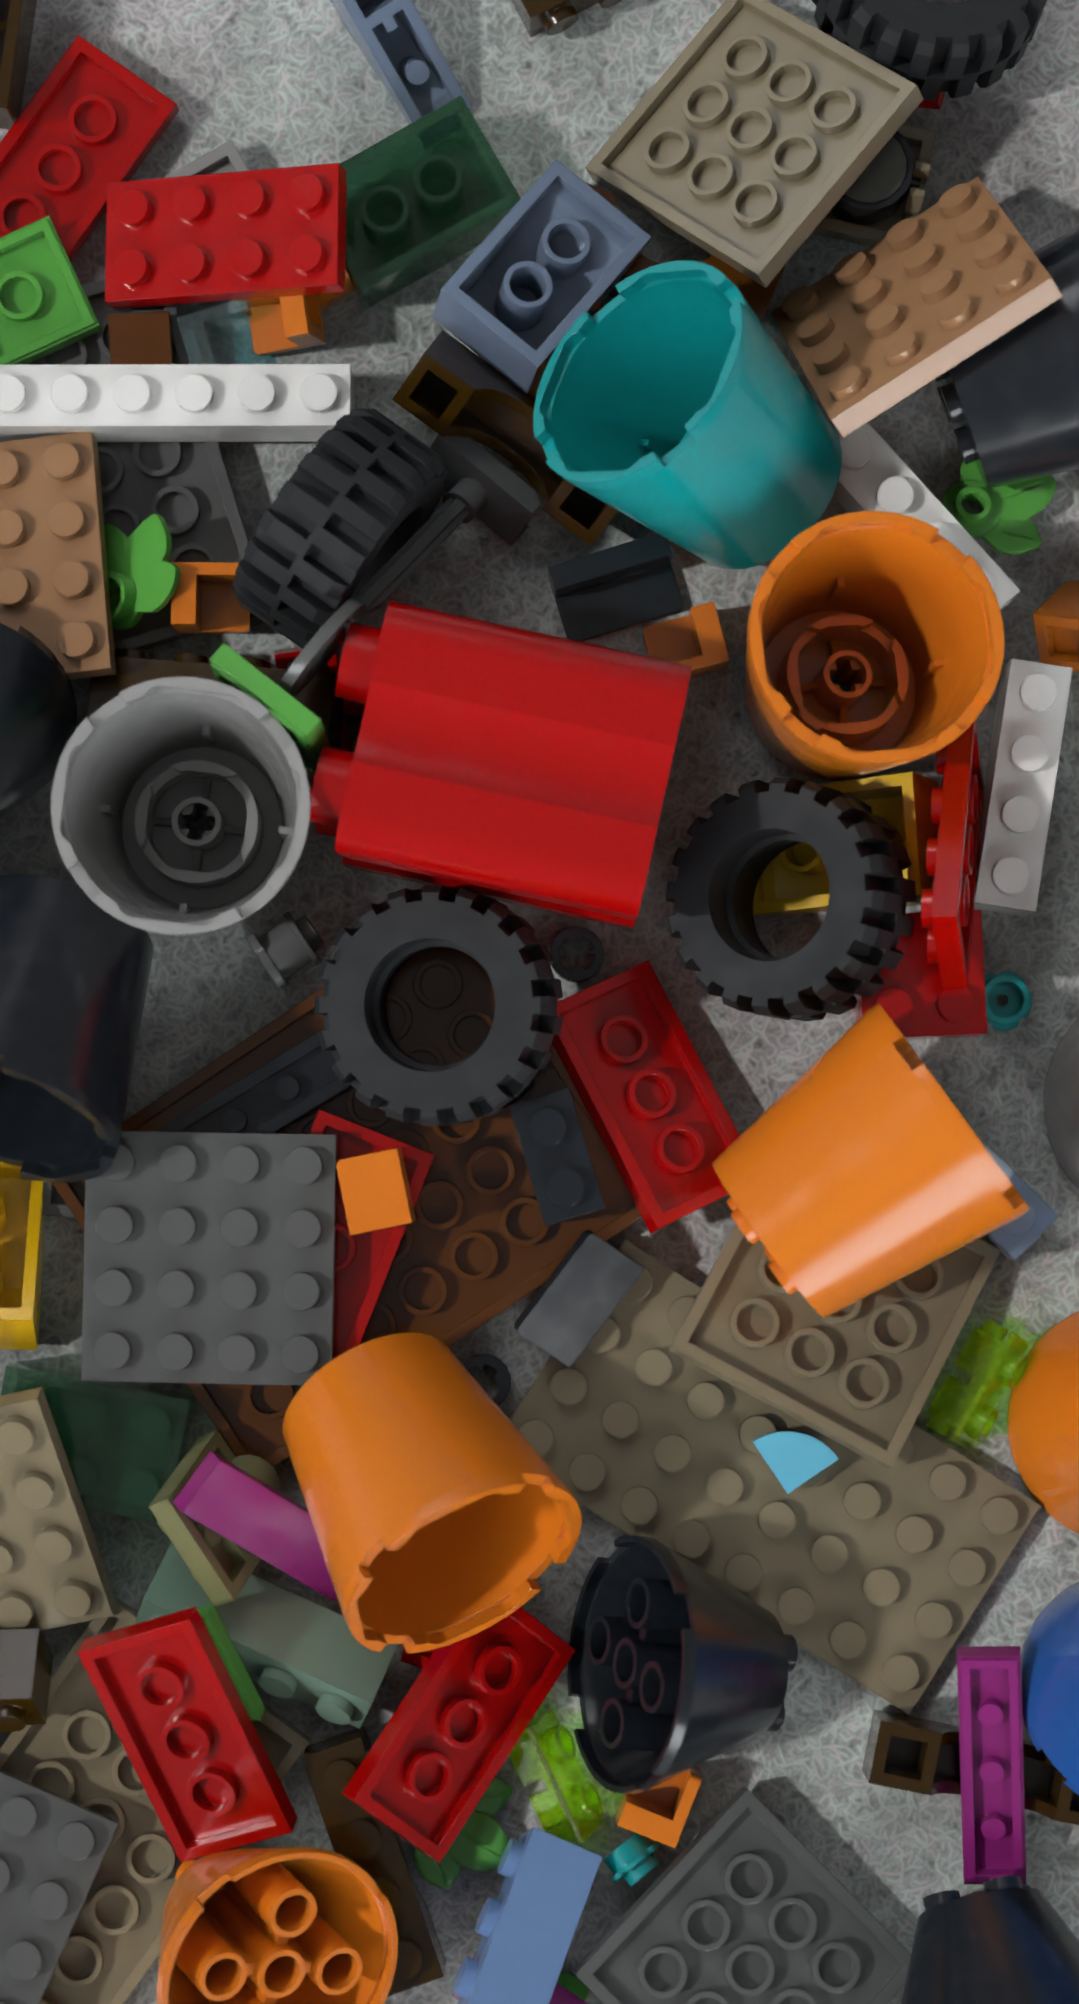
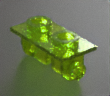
M989 1319L985 1321L981 1329L975 1326L973 1333L955 1362L956 1365L974 1376L969 1385H966L948 1374L934 1401L927 1410L932 1415L926 1426L947 1438L953 1427L956 1428L950 1440L968 1450L972 1448L976 1440L982 1442L996 1423L999 1412L994 1407L1005 1388L1011 1389L1015 1387L1024 1374L1029 1363V1356L1025 1355L1031 1344L1013 1332L1006 1343L1003 1342L1008 1330Z
M552 1708L546 1711L531 1726L528 1725L509 1756L523 1786L541 1779L544 1780L547 1786L546 1789L533 1793L529 1797L544 1831L570 1843L577 1839L580 1844L585 1842L605 1821L602 1815V1802L596 1787L586 1780L575 1757L576 1747L570 1731L566 1726L560 1724Z

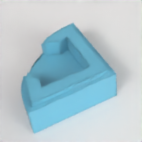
M773 1431L752 1440L787 1494L839 1460L837 1455L822 1441L797 1431Z

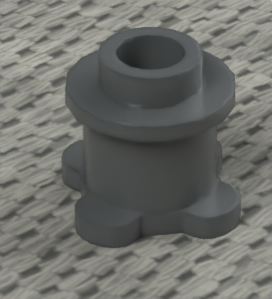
M288 911L283 914L285 921L261 937L253 933L246 938L275 984L281 989L289 985L287 977L313 961L316 965L320 964L322 961L316 951L325 946L322 938L306 915L295 921Z

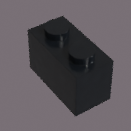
M566 1088L510 1105V1112L544 1225H552L605 1209L570 1089Z

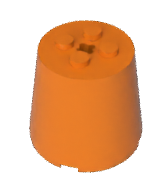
M859 511L845 513L816 523L798 534L774 558L766 569L754 594L748 619L744 682L745 703L751 724L762 743L778 760L788 767L810 777L837 781L857 779L931 755L951 744L973 724L989 702L996 688L1004 657V626L1001 610L992 586L978 563L971 555L966 557L952 543L937 534L939 529L916 518L892 512ZM834 674H838L841 684L851 685L848 692L842 691L838 684L832 683L831 677Z
M880 1003L869 1009L712 1163L717 1176L730 1195L726 1202L733 1211L730 1215L752 1245L761 1240L766 1247L763 1251L770 1261L768 1266L788 1294L792 1295L798 1290L823 1318L1020 1218L1031 1210Z
M414 1332L397 1333L362 1343L337 1356L319 1369L299 1389L287 1408L282 1427L283 1437L344 1619L354 1638L370 1650L381 1652L387 1644H403L408 1654L419 1653L453 1644L489 1628L519 1609L542 1589L536 1579L553 1561L558 1564H565L577 1543L582 1525V1515L580 1507L571 1491L444 1342L434 1336Z

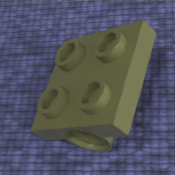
M217 1430L196 1439L148 1506L156 1517L158 1525L168 1535L189 1567L194 1580L201 1585L214 1607L235 1600L261 1558L182 1513L173 1501L210 1451L275 1490H279V1477L269 1462L249 1454L234 1457Z

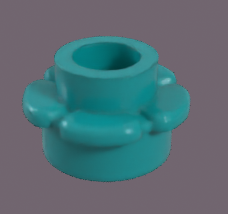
M1002 971L1000 975L994 973L985 975L987 1023L992 1024V1027L998 1031H1008L1016 1028L1020 1023L1019 1020L1030 1014L1033 1003L1032 995L1028 991L1024 979L1011 971ZM999 995H1004L1007 998V1004L1003 1007L999 1006L996 1002Z
M635 1833L603 1860L614 1874L610 1881L616 1883L624 1877L632 1887L660 1864L653 1855L660 1847V1843L657 1841L652 1843L649 1838Z

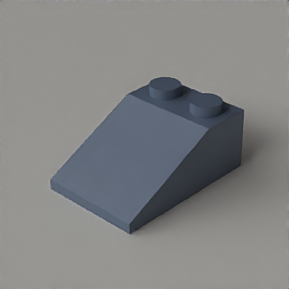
M556 159L441 288L432 318L525 394H528L542 378L552 354L566 332L585 310L590 315L595 313L648 245L652 237Z

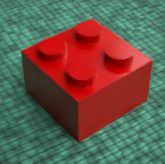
M974 910L968 989H942L939 964L928 963V928L922 926L921 913H906L905 916L915 918L911 937L901 934L896 947L904 955L895 970L882 969L878 976L883 980V986L871 997L855 994L857 1000L855 1007L856 1022L869 1009L880 1003L906 1040L979 1037L988 1034L981 910Z

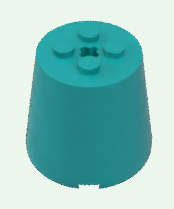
M691 260L665 262L641 270L616 284L615 287L619 295L607 303L594 316L585 310L556 347L545 368L537 390L533 413L535 439L543 445L547 458L546 463L563 479L716 567L732 570L751 568L774 559L798 534L813 526L827 508L837 487L842 467V448L839 436L738 288L721 271L711 265Z

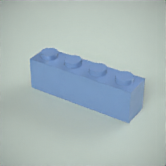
M536 1827L522 1834L519 1840L514 1838L509 1840L497 1870L498 1874L505 1876L497 1899L492 1897L487 1899L475 1927V1933L483 1936L474 1959L470 1957L464 1959L453 1985L452 1993L460 1996L457 2004H549L602 1856Z

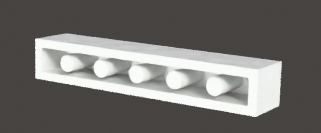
M351 364L0 365V442L72 432H92L97 437V442H318L325 432L331 430L342 416L349 415L351 410L354 409V377Z

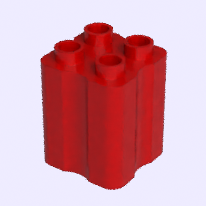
M390 600L382 628L351 622L348 628L338 669L335 696L344 699L343 714L363 719L354 753L326 746L322 748L310 795V822L316 823V834L336 838L335 852L338 856L343 857V864L347 868L425 885L462 888L502 902L633 930L643 897L692 666Z

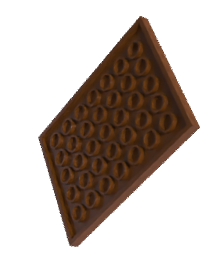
M434 947L419 951L410 956L400 966L390 983L386 999V1017L390 1032L399 1048L420 1062L440 1066L462 1061L482 1046L493 1024L495 994L490 977L473 957L460 950L449 947ZM324 987L125 1120L122 1131L160 1130L325 1029L323 1015L314 1014V995L323 996ZM551 1043L549 1050L554 1052L547 1068L540 1069L532 1079L535 1085L523 1097L514 1098L506 1104V1109L492 1116L481 1117L473 1120V1122L456 1125H421V1123L401 1122L387 1117L386 1112L378 1107L369 1108L355 1097L357 1090L350 1086L276 1132L284 1134H309L318 1110L322 1109L435 1154L414 1208L416 1221L409 1223L361 1344L391 1334L414 1332L434 1336L444 1342L449 1348L544 1284L585 1230H591L607 1241L642 1217L553 1043ZM569 1088L605 1209L545 1226L509 1106ZM85 1180L52 1182L84 1230ZM186 1383L235 1457L248 1454L258 1456L274 1467L290 1456L283 1437V1420L290 1402L303 1385Z

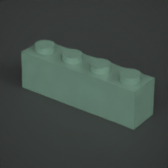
M172 1542L142 1600L135 1624L192 1607L199 1608L212 1604L201 1585L194 1580L189 1567ZM253 1574L250 1575L234 1601L215 1607L251 1680L258 1682L265 1692L281 1699L293 1698L313 1707L322 1718L338 1725L350 1724L358 1729L361 1728L398 1644H387L381 1652L370 1650L354 1638L343 1615Z

